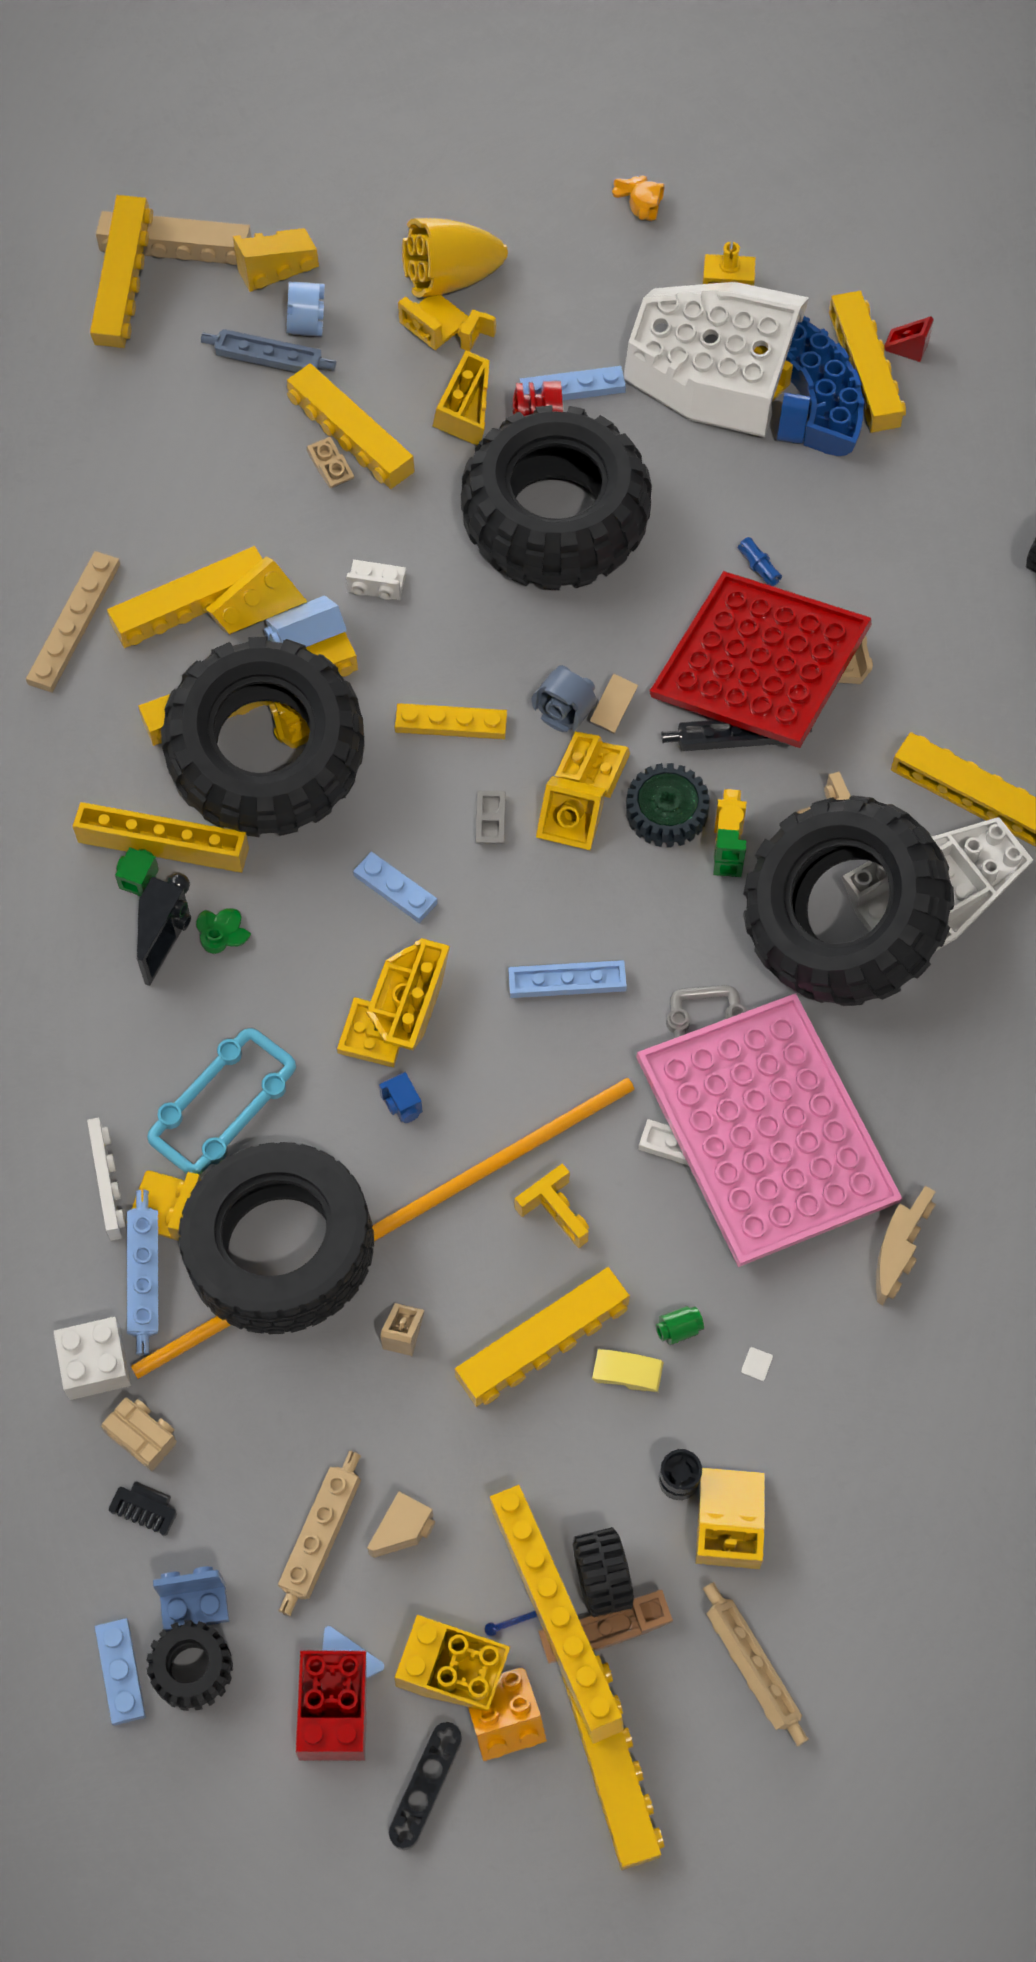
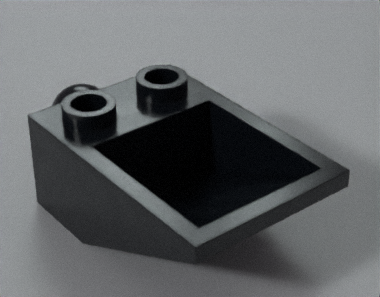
M182 873L171 875L167 882L152 877L139 899L137 961L144 983L148 986L153 982L181 931H185L191 922L188 902L185 897L190 888V881Z

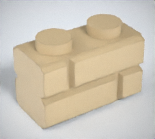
M126 1397L115 1408V1411L107 1417L101 1427L110 1438L152 1472L176 1445L177 1442L172 1435L175 1430L165 1420L160 1418L156 1422L149 1416L151 1410L143 1402L137 1399L133 1403Z

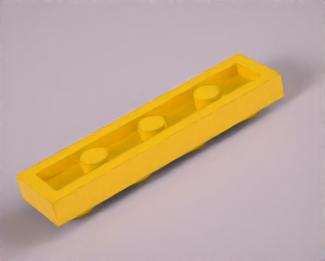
M397 703L395 733L505 739L507 710Z

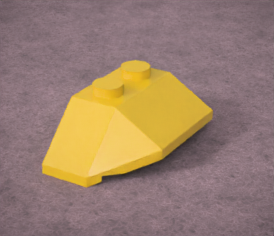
M421 938L414 945L403 949L385 961L367 1009L369 1018L385 1043L414 1051L422 1040L442 987L450 946Z

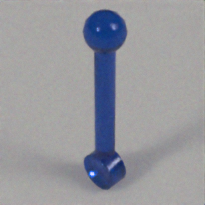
M535 1611L496 1625L494 1623H487L484 1631L487 1636L493 1637L498 1630L538 1616Z

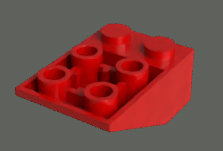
M300 1651L296 1754L298 1760L365 1761L366 1651Z

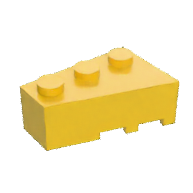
M305 228L276 231V235L263 236L262 233H255L254 237L243 239L240 235L233 236L238 272L249 292L319 267L317 248Z
M465 350L436 408L432 427L476 446L482 440L485 429L490 360Z
M266 556L205 610L223 631L232 634L306 603L307 600L278 564Z

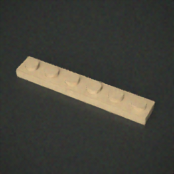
M94 551L26 677L28 685L53 693L121 565L119 558Z

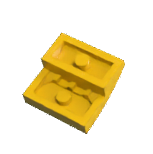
M575 731L555 777L606 788L605 797L611 798L630 756L629 748L604 743L599 735Z

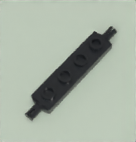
M719 720L680 722L678 731L661 732L662 743L679 742L682 751L786 744Z

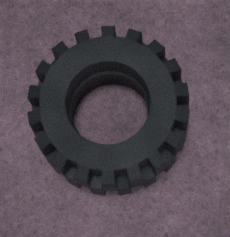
M611 1527L574 1536V1558L588 1612L594 1618L632 1609L634 1602L633 1587L624 1548L617 1531Z
M184 1620V1625H179L178 1622L171 1624V1630L166 1632L163 1629L159 1633L161 1638L158 1642L153 1640L151 1644L152 1653L147 1654L146 1661L149 1663V1667L146 1669L147 1675L151 1680L150 1683L158 1695L174 1708L177 1706L184 1711L194 1708L197 1711L203 1709L202 1705L208 1703L211 1706L215 1703L214 1699L218 1695L222 1697L226 1692L224 1689L226 1684L230 1685L232 1679L230 1672L233 1671L231 1652L217 1630L212 1626L211 1628L207 1627L204 1622L198 1621V1624H194L192 1620ZM190 1648L204 1650L209 1658L205 1674L199 1680L192 1683L177 1682L172 1675V1665L178 1654Z

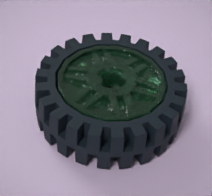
M661 763L656 764L655 770L650 766L645 769V774L642 772L638 773L636 780L633 779L630 783L626 797L627 821H629L632 830L636 829V835L639 838L645 836V842L649 844L654 840L655 846L662 847V843H667V848L673 847L674 842H677L678 846L684 845L686 839L690 842L695 838V834L699 835L707 822L710 804L706 784L703 785V780L700 776L695 778V772L691 769L685 772V766L679 765L678 769H674V763H668L667 768H663Z

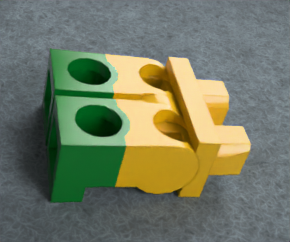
M724 789L723 800L718 799L714 825L716 839L713 875L742 877L747 840H740L743 832L747 801H741L740 790Z

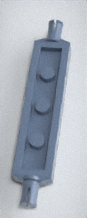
M222 329L218 335L205 332L201 335V343L215 345L216 355L292 372L300 371L309 363L318 370L322 368L335 371L336 360L322 358L320 349Z

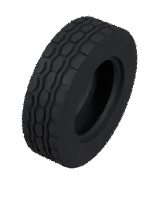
M272 1142L259 1144V1146L255 1147L251 1146L238 1151L234 1155L231 1154L220 1161L217 1166H213L203 1176V1179L198 1181L182 1211L183 1217L180 1218L178 1232L181 1236L178 1238L183 1263L195 1291H197L200 1299L207 1307H210L211 1312L222 1320L226 1319L230 1325L239 1329L245 1328L249 1332L264 1334V1332L268 1334L293 1333L307 1329L306 1327L311 1325L313 1327L327 1320V1317L333 1316L341 1310L346 1302H350L358 1292V1287L363 1284L369 1272L368 1266H371L374 1253L372 1248L374 1247V1230L361 1187L352 1174L350 1175V1171L340 1161H335L333 1156L322 1150L318 1151L315 1147L304 1144L298 1145L291 1142ZM284 1199L300 1201L316 1209L326 1220V1232L320 1248L306 1264L292 1272L277 1276L256 1275L243 1270L229 1258L230 1238L236 1225L248 1212L261 1204Z

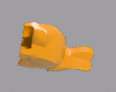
M643 175L635 176L631 179L614 180V188L612 190L614 197L619 198L630 195V209L640 220H656L660 201L664 197V184L648 182L647 177Z

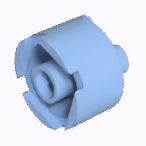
M289 282L286 333L322 336L323 321L318 320H323L324 301L319 299L324 300L325 284Z

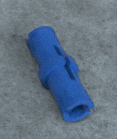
M751 537L743 539L740 542L741 544L738 545V549L750 562V568L753 571H757L767 585L775 586L778 584L779 580L782 579V575L772 565L768 554L763 553Z

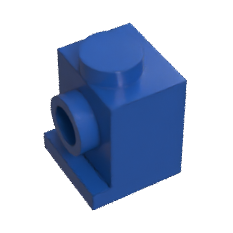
M406 1072L379 1084L382 1100H385L392 1115H398L401 1123L412 1122L423 1112L422 1101Z

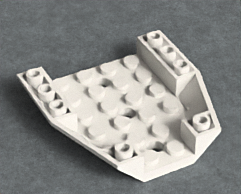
M738 282L654 288L643 298L628 342L624 381L691 421L765 437L772 416L771 404L797 323L803 320L809 298ZM658 324H666L668 326L664 332H656L654 328ZM710 334L718 337L714 343H706L704 338ZM757 346H766L768 348L766 353L760 355L754 352Z

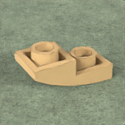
M331 436L307 446V452L330 488L354 479L343 454L340 455Z
M613 673L591 717L590 723L615 734L638 685Z

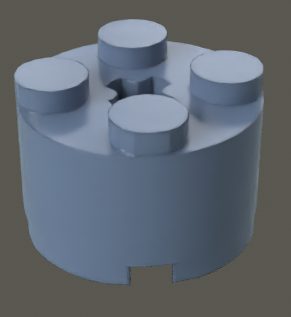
M560 665L548 675L533 694L532 706L535 711L537 708L543 714L541 719L553 729L561 732H567L569 729L575 731L596 705L595 685L590 679L582 678L570 671L566 666Z

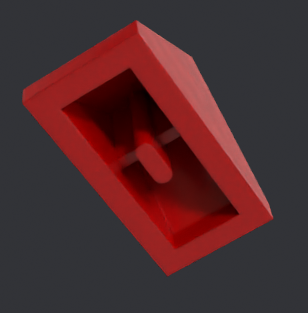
M929 316L891 329L884 345L885 351L921 362L929 344L934 319Z

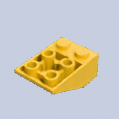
M702 1468L695 1564L760 1569L763 1562L764 1473Z
M417 1615L394 1677L395 1687L427 1698L489 1711L510 1646Z

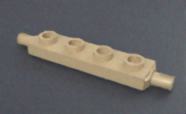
M348 1451L342 1468L330 1466L279 1580L278 1586L286 1595L278 1611L284 1615L291 1617L297 1600L310 1599L361 1482V1479L354 1473L361 1458V1455L356 1452Z
M714 1582L707 1585L702 1590L713 1605L706 1613L712 1622L713 1629L721 1637L731 1659L737 1664L747 1681L749 1689L755 1694L764 1709L767 1719L776 1730L787 1729L797 1747L802 1745L809 1738H807L798 1723L802 1718L801 1712L733 1600L723 1599Z

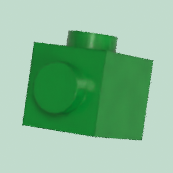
M129 847L126 855L121 856L117 864L115 877L119 889L141 896L151 878L156 877L159 871L156 856L145 849L136 850Z

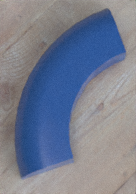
M804 316L802 322L797 323L786 360L793 364L790 382L796 387L800 395L811 396L803 445L829 455L846 456L853 451L862 427L864 397L862 396L861 381L857 370L850 363L849 355L845 349L828 336L829 332L824 328L820 330L810 323V318Z

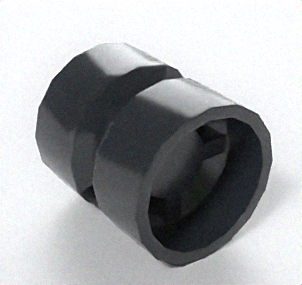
M676 1449L668 1453L661 1463L659 1473V1485L662 1492L673 1500H685L692 1497L699 1487L702 1476L700 1459L687 1449Z

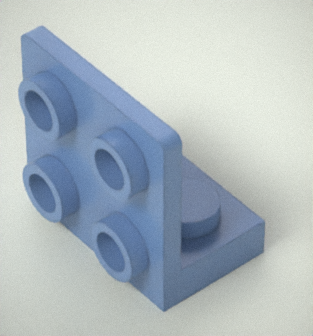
M210 1566L199 1567L193 1570V1574L180 1575V1572H167L160 1575L161 1579L153 1580V1587L160 1596L163 1629L166 1632L171 1630V1624L176 1622L179 1625H184V1620H192L194 1624H198V1621L206 1623V1625L229 1622L226 1585L219 1570H213V1567Z

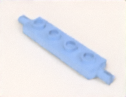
M137 1190L136 1208L127 1210V1334L136 1337V1355H142V1343L144 1344V1355H149V1336L158 1334V1210L149 1208L148 1190H143V1202L141 1201V1190Z

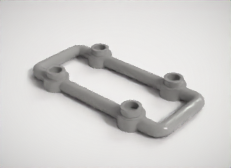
M732 986L684 988L676 990L670 997L671 1012L667 1016L666 1025L669 1031L674 1033L675 1038L686 1034L690 1026V1016L687 1011L683 1010L682 1000L728 997L729 1007L725 1012L724 1020L744 1013L747 1009L740 1004L738 991Z

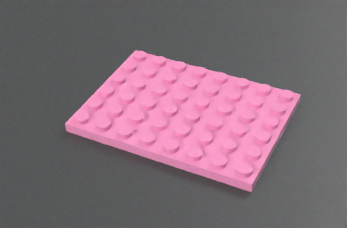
M796 993L637 1052L636 1058L738 1267L898 1204L903 1199Z

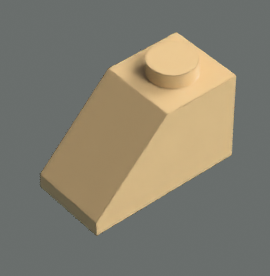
M398 1491L367 1547L368 1554L376 1558L418 1545L422 1537L427 1539L435 1525V1521L432 1520L433 1510Z

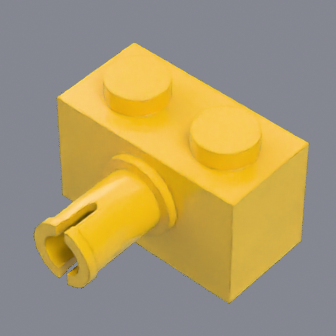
M727 242L723 247V255L705 254L703 284L738 282L754 286L756 257L739 256L740 246L736 242H733V249H730L731 242Z

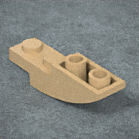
M924 1186L911 1209L899 1203L884 1236L876 1270L877 1302L881 1305H884L888 1297L891 1299L895 1298L902 1286V1283L898 1281L903 1272L908 1275L917 1261L913 1257L917 1248L913 1242L921 1230L917 1225L922 1217L927 1220L936 1206L932 1202L936 1191L927 1186Z

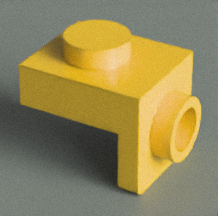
M472 309L466 322L461 323L458 330L461 349L469 352L480 333L490 337L495 336L496 318L494 316Z
M300 714L287 719V721L280 717V715L274 717L276 725L274 733L281 743L284 742L292 749L307 743L310 729Z

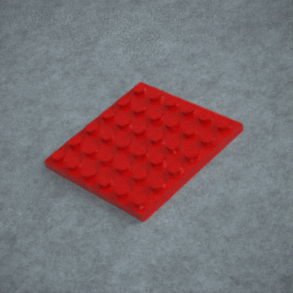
M723 571L650 689L651 698L801 748L872 625L871 617Z

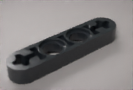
M443 1722L435 1727L389 1828L390 1841L397 1849H411L416 1845L461 1746V1731L454 1723ZM448 1730H452V1737L456 1742L454 1744L448 1743L444 1750V1755H450L448 1761L439 1754L430 1753L433 1747L437 1751L440 1749L442 1741L438 1735L440 1733L446 1734ZM431 1760L438 1761L442 1765V1774L437 1779H428L423 1773L424 1765ZM415 1792H423L428 1797V1805L422 1811H414L409 1806V1799ZM403 1811H406L412 1817L421 1818L420 1824H417L414 1820L412 1821L409 1831L413 1834V1838L411 1840L406 1838L403 1843L398 1842L399 1836L395 1833L397 1827L403 1829L408 1820L407 1817H401Z

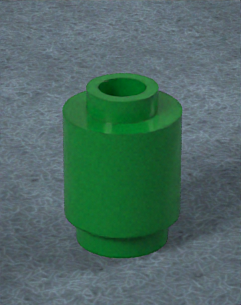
M685 1306L659 1316L656 1330L662 1342L666 1341L669 1345H673L697 1336L699 1331L704 1330V1322L696 1306L691 1308Z

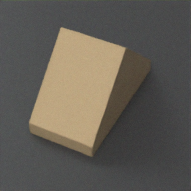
M395 1303L381 1330L382 1348L413 1356L424 1310Z

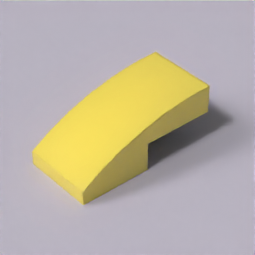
M598 1349L592 1379L596 1383L625 1385L629 1390L658 1392L664 1362L659 1359L632 1353Z

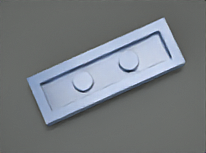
M372 851L353 870L354 877L419 924L438 904L435 896Z
M124 1618L96 1625L95 1631L112 1725L115 1726L146 1718L129 1620Z

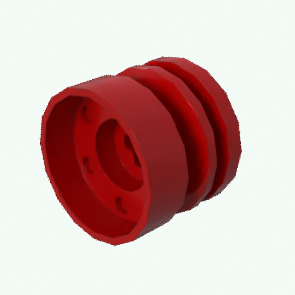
M560 380L543 381L541 394H536L533 382L528 383V394L523 392V383H515V392L512 398L513 415L521 412L524 416H528L534 413L536 407L552 405L553 411L563 412Z

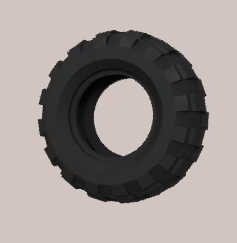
M552 405L536 407V410L531 415L524 416L521 412H518L506 418L499 430L492 428L476 446L474 457L469 458L462 475L461 510L463 512L464 527L472 543L478 545L479 553L498 572L503 569L507 571V575L513 581L528 586L530 581L541 583L543 590H560L561 585L574 583L576 588L592 584L600 574L608 576L627 560V556H629L631 551L634 552L646 533L647 521L650 518L652 484L649 470L645 464H642L641 453L626 433L620 434L613 422L601 415L596 419L588 417L587 412L582 408L569 406L567 412L553 411ZM549 478H563L586 487L596 498V501L580 514L556 519L541 517L528 511L516 498L523 489L536 481Z
M268 636L248 637L249 641L246 643L232 646L228 642L212 649V654L204 661H195L182 674L180 685L177 689L171 691L164 709L165 719L164 725L161 728L162 749L168 772L175 783L177 791L189 806L194 807L203 815L205 820L217 827H227L239 832H246L247 836L260 837V834L278 833L279 836L298 832V828L312 821L314 823L319 822L332 812V808L340 799L346 798L355 783L357 771L363 760L365 746L363 717L359 708L358 698L350 682L343 679L338 672V667L324 655L313 654L306 649V645L288 639L283 640V643L269 641ZM257 701H274L289 706L302 716L310 729L309 739L301 755L287 767L269 773L249 772L235 766L225 758L217 745L219 733L227 718L240 707Z
M854 795L846 800H836L832 797L814 802L810 806L811 809L801 814L795 811L780 822V830L770 840L765 838L756 852L757 863L753 872L749 871L747 873L743 892L747 899V910L743 912L746 932L752 938L755 946L754 952L765 968L771 971L780 982L806 998L820 1003H836L841 1006L863 1005L865 1001L877 998L883 1000L900 992V987L912 978L918 979L931 965L929 961L939 946L943 947L950 930V926H948L950 910L954 908V887L951 884L948 872L950 867L941 848L936 844L930 833L909 813L893 804L887 805L871 797ZM849 860H866L882 866L888 877L889 901L880 922L869 933L855 941L834 944L818 940L813 933L808 918L809 897L818 879L833 866Z

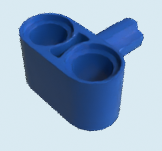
M784 392L777 440L803 444L811 396Z

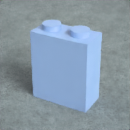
M325 595L265 619L267 627L264 628L265 635L268 636L269 641L283 643V640L288 639L306 645V647L347 631L339 606Z

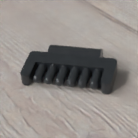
M137 1481L133 1484L131 1490L119 1487L109 1507L111 1514L117 1513L121 1517L128 1504H130L124 1515L126 1520L130 1519L135 1507H137L131 1519L133 1523L138 1521L142 1510H144L138 1522L140 1526L145 1524L151 1513L146 1523L147 1529L152 1528L158 1516L153 1531H159L162 1536L168 1534L177 1515L175 1509L167 1506L171 1496Z

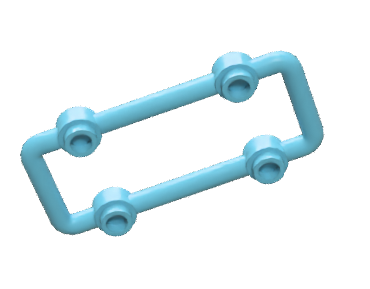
M254 1028L242 1030L234 1039L223 1040L218 1045V1056L175 1103H165L158 1110L159 1120L148 1132V1143L186 1174L189 1171L200 1175L210 1164H218L227 1156L226 1147L270 1099H278L286 1092L285 1082L296 1070L295 1059ZM248 1040H252L281 1062L284 1067L278 1073H270L263 1078V1090L219 1138H209L204 1142L202 1146L203 1155L193 1164L159 1136L166 1129H174L181 1124L183 1119L182 1111L225 1065H233L239 1062L242 1057L241 1048Z

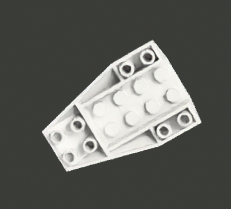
M999 817L932 836L936 844L941 848L950 867L948 872L951 884L954 887V908L950 910L948 920L950 930L943 946L957 939L1033 862L1032 857ZM868 861L843 875L842 880L855 914L870 932L880 922L888 906L889 882L884 868L877 863Z

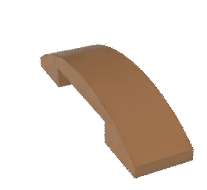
M662 1589L635 1598L632 1609L594 1618L589 1616L580 1619L593 1652L625 1642L673 1622ZM544 1630L538 1631L548 1664L556 1663L557 1660Z

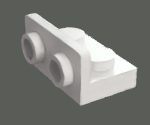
M353 560L351 571L346 576L347 592L359 596L370 595L386 600H400L406 578V567Z

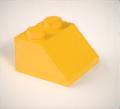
M552 776L546 784L536 838L591 850L603 809L606 788Z

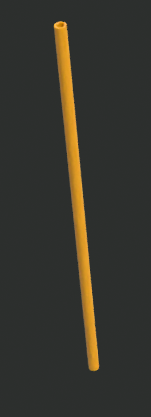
M629 1078L623 1079L375 1223L372 1226L374 1242L635 1090ZM215 1316L131 1365V1368L137 1379L229 1327L230 1324L227 1323L226 1319L222 1320Z

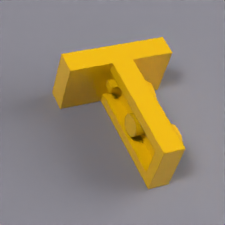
M562 1163L515 1197V1210L523 1217L542 1204L579 1249L588 1242L589 1226L581 1215L575 1216L570 1210V1203L565 1195L561 1192L556 1193L566 1186L570 1179V1172Z

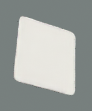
M750 1347L741 1372L764 1381L773 1355Z

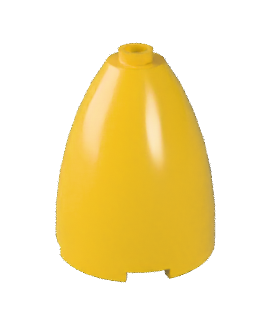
M410 219L407 223L408 228H410L408 237L403 238L402 241L405 277H410L415 287H412L411 292L418 298L443 295L469 287L496 271L508 256L507 246L493 234L479 227L450 219Z

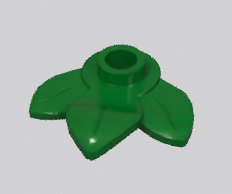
M226 908L217 915L209 910H204L199 914L196 928L201 933L200 943L205 951L211 954H218L224 951L227 946L238 947L248 941L251 933L244 928H239L242 916L238 909Z

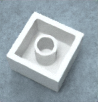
M116 1317L54 1330L63 1390L69 1400L131 1386L121 1327Z

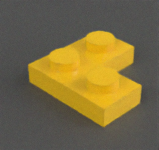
M354 997L337 1047V1053L394 1068L400 1047L385 1043L379 1032L376 1031V1027L367 1014L370 1001Z

